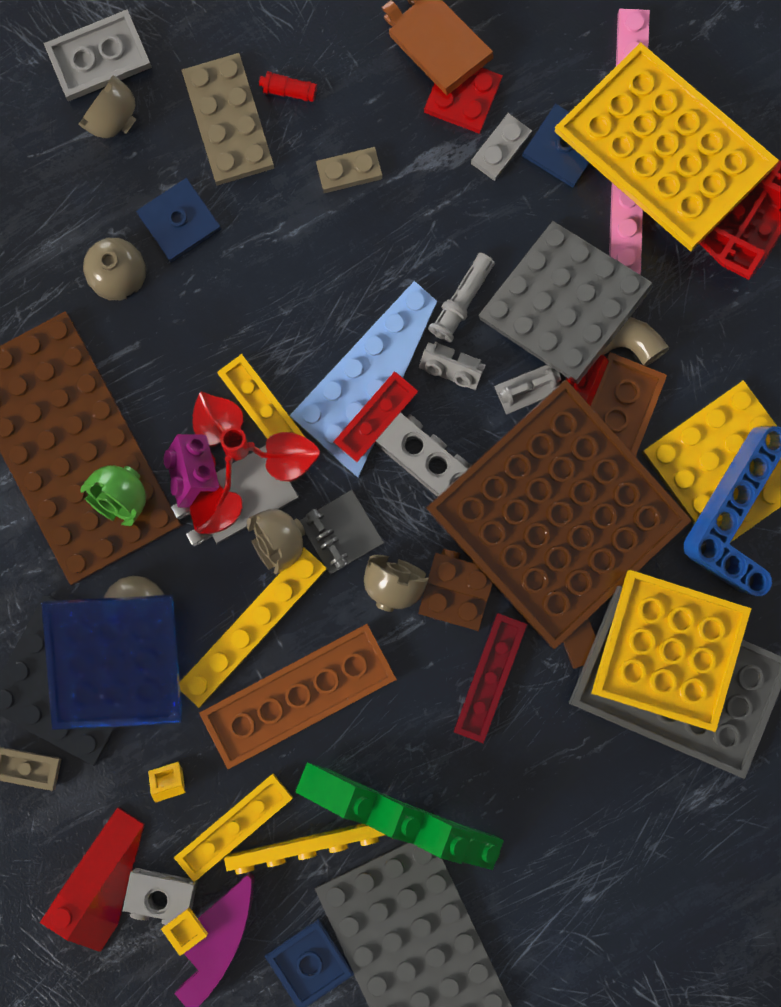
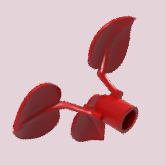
M200 392L193 410V429L195 434L207 436L210 447L221 443L226 455V476L224 489L219 485L217 491H200L190 506L194 530L200 534L217 533L233 525L239 518L243 508V501L237 493L229 492L233 460H242L248 455L249 451H253L259 457L267 459L266 470L273 478L288 482L300 478L309 470L320 456L319 448L312 441L301 435L291 432H280L267 439V452H263L253 442H248L245 433L241 430L244 418L237 404L225 398Z

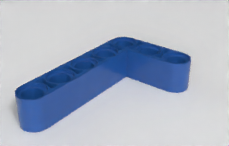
M757 426L750 431L684 542V552L691 560L735 590L753 596H763L768 593L772 586L771 575L766 569L732 547L730 542L781 458V427ZM769 434V436H770V443H769V445H768V447H767V445H766V437H767V435ZM753 461V462H754V470H753V472L751 473V472H750V463ZM737 487L738 497L734 500L733 492ZM721 514L722 524L718 527L717 519L718 516ZM705 541V542H706V550H705V552L702 554V553H701V545H702V543ZM729 558L730 566L726 571L725 563L726 560ZM753 575V576H754V582H753V584L750 586V585H749V580H750V577Z

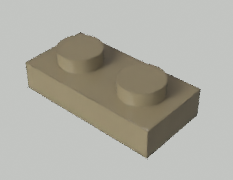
M375 147L316 161L323 193L382 179Z
M0 747V781L54 791L62 758Z

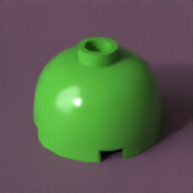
M116 465L103 466L95 470L80 489L81 493L84 491L88 493L85 500L96 511L112 521L116 516L124 519L121 524L124 526L133 525L146 503V493L142 482L139 480L140 475L129 466H124V468Z

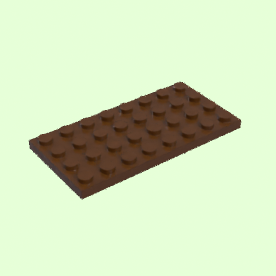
M64 311L1 345L0 453L69 584L73 586L182 527L69 314ZM109 465H116L122 468L129 466L140 475L139 480L142 482L146 493V503L132 526L121 525L124 519L117 516L113 521L106 518L85 500L88 493L86 491L81 493L80 489L95 470Z

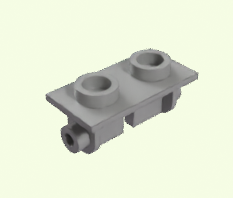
M428 342L426 349L423 351L419 368L431 375L453 381L461 387L476 390L486 366L480 363L481 359L461 352L456 361L452 359L455 352L454 349L441 345L438 342L434 344Z
M545 365L494 387L507 415L543 400L560 385L561 377L558 371L549 365Z

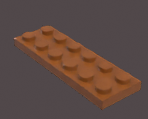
M365 624L199 712L227 769H230L397 679L368 624Z

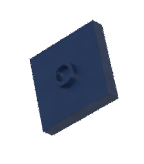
M555 103L526 147L522 157L574 188L589 162L555 133V126L569 113V111Z
M187 178L136 211L171 263L221 230L220 225Z
M319 918L265 954L266 960L297 1007H308L354 975L350 965Z

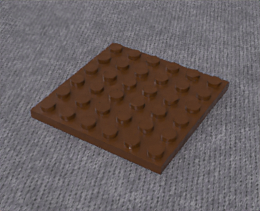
M567 380L558 385L426 507L428 512L553 649H556L615 593L617 586H623L628 570L638 572L692 521Z

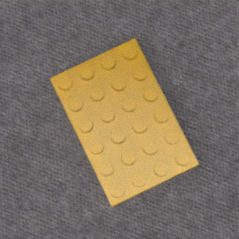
M641 42L555 126L556 134L690 252L779 162L775 156Z

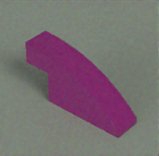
M252 872L244 876L198 918L208 932V935L184 953L197 969L175 992V995L185 1007H199L222 979L239 948L252 907L255 877Z

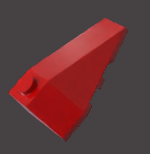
M117 807L52 902L40 923L67 941L101 952L120 922L130 872L136 860L145 824Z

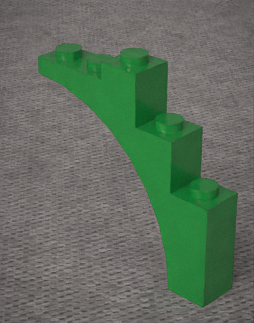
M308 762L295 791L297 794L344 819L366 824L390 838L414 844L441 859L459 864L464 862L493 870L504 842L503 839L411 806L330 769Z

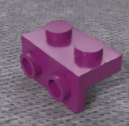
M177 434L169 449L165 451L164 465L169 469L171 477L170 489L172 495L176 498L178 508H186L192 505L200 491H217L219 482L207 436Z

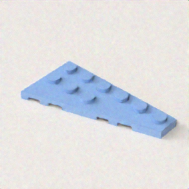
M415 281L290 415L299 426L358 479L373 445L356 463L336 446L333 441L394 371L402 378L404 377L437 304V300Z

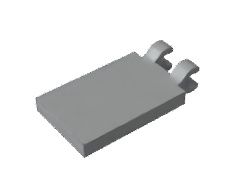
M266 445L260 448V450L267 452ZM252 452L242 460L232 464L231 488L229 492L237 493L243 501L242 512L237 521L227 529L217 533L200 534L192 530L186 535L194 547L211 537L219 544L246 529L249 517L268 509L280 510L299 498L289 481L276 480L267 472L266 458H261ZM226 467L216 472L219 485L223 489L225 487ZM177 504L171 507L179 520L190 514V507L178 508Z

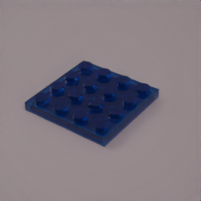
M173 595L44 601L41 604L52 730L181 723L182 710Z

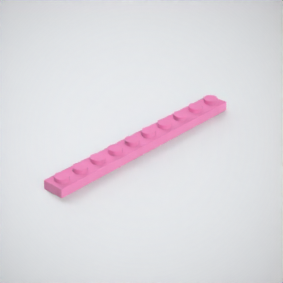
M619 9L616 66L640 42L648 48L650 10ZM612 183L609 256L641 275L643 209Z

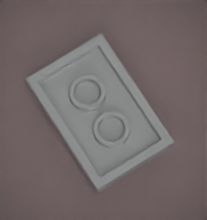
M128 9L43 43L68 102L105 87L113 75L119 80H123L152 68Z

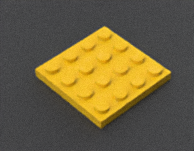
M743 380L642 451V454L684 512L692 520V523L695 524L750 431L757 426L777 425ZM768 434L767 437H766V445H767V447H768V445H769V443H770V436H769V434ZM781 458L731 542L781 507ZM753 461L750 463V472H751V473H752L753 470H754V462H753ZM737 487L733 492L734 500L738 497ZM721 514L718 516L717 519L718 527L722 524Z
M628 570L591 694L716 732L751 608Z

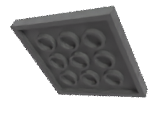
M552 221L478 316L482 322L574 383L579 384L652 290L653 283Z

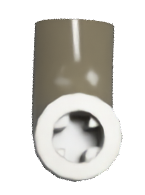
M630 317L601 355H605L617 347H625L633 351L641 363L647 366L663 356L669 350V347L648 323Z

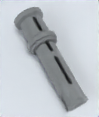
M478 253L455 294L450 300L442 304L443 310L435 323L429 325V331L436 337L449 343L453 341V333L459 323L467 318L469 304L495 265V261H492V258L483 253Z

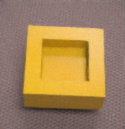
M179 762L148 771L151 796L155 803L186 793L183 771Z
M190 907L161 928L179 956L208 935V932Z

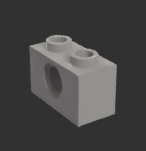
M135 868L130 872L122 911L130 912V917L137 920L147 921L149 917L162 919L161 923L166 925L190 907L192 910L198 880L193 882L189 878ZM154 891L165 893L168 900L166 906H158L154 903L152 898Z

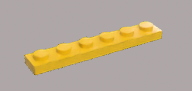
M303 547L299 559L278 574L176 687L200 708L328 568Z
M357 824L226 855L224 861L226 871L235 870L236 874H243L255 870L254 865L267 863V867L282 865L286 863L285 858L298 855V860H304L317 856L316 851L329 848L330 853H335L348 849L349 843L360 841L361 846L374 844L380 841L379 836H384L385 834L366 824Z

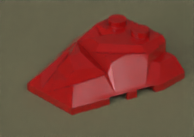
M781 161L699 243L722 267L748 280L755 275L758 268L763 266L781 236Z

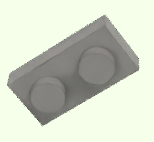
M508 113L472 158L471 164L496 181L531 136L532 130Z

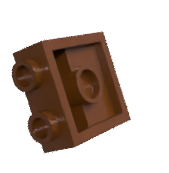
M443 549L442 554L435 553L418 614L479 631L493 582L473 560L472 563L460 560V553Z

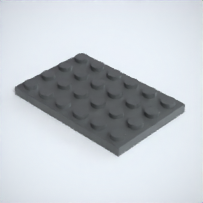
M617 586L569 704L745 779L781 690V656L742 640L716 732L591 694L622 591V587Z
M406 842L315 887L319 900L369 1007H512L443 859L414 844Z

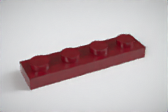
M499 613L496 614L455 725L454 733L484 743L527 624Z

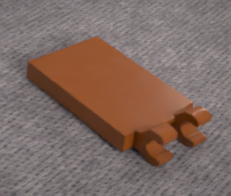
M392 0L382 7V10L386 13L384 19L392 26L389 29L390 37L446 95L494 58L493 51L442 0H408L412 7L403 14Z
M609 352L607 356L609 360L590 407L636 457L667 375Z

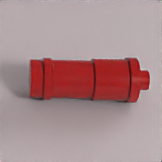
M267 71L265 77L260 76L259 86H263V93L283 97L288 96L306 102H314L317 84L311 81L297 80Z

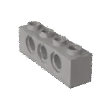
M400 412L376 440V445L438 497L471 465L458 454L454 457L445 450L447 445L434 434L429 437L421 430L423 425L414 416L409 414L405 417ZM411 439H416L422 443L423 449L417 454H411L405 449V444ZM434 459H440L445 462L447 469L442 474H434L429 469V463Z

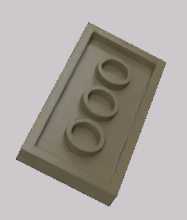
M240 53L182 69L216 185L274 169Z

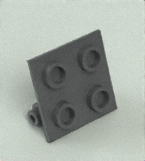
M353 490L318 510H312L306 514L305 518L300 520L306 535L323 564L328 568L327 570L330 575L384 543Z

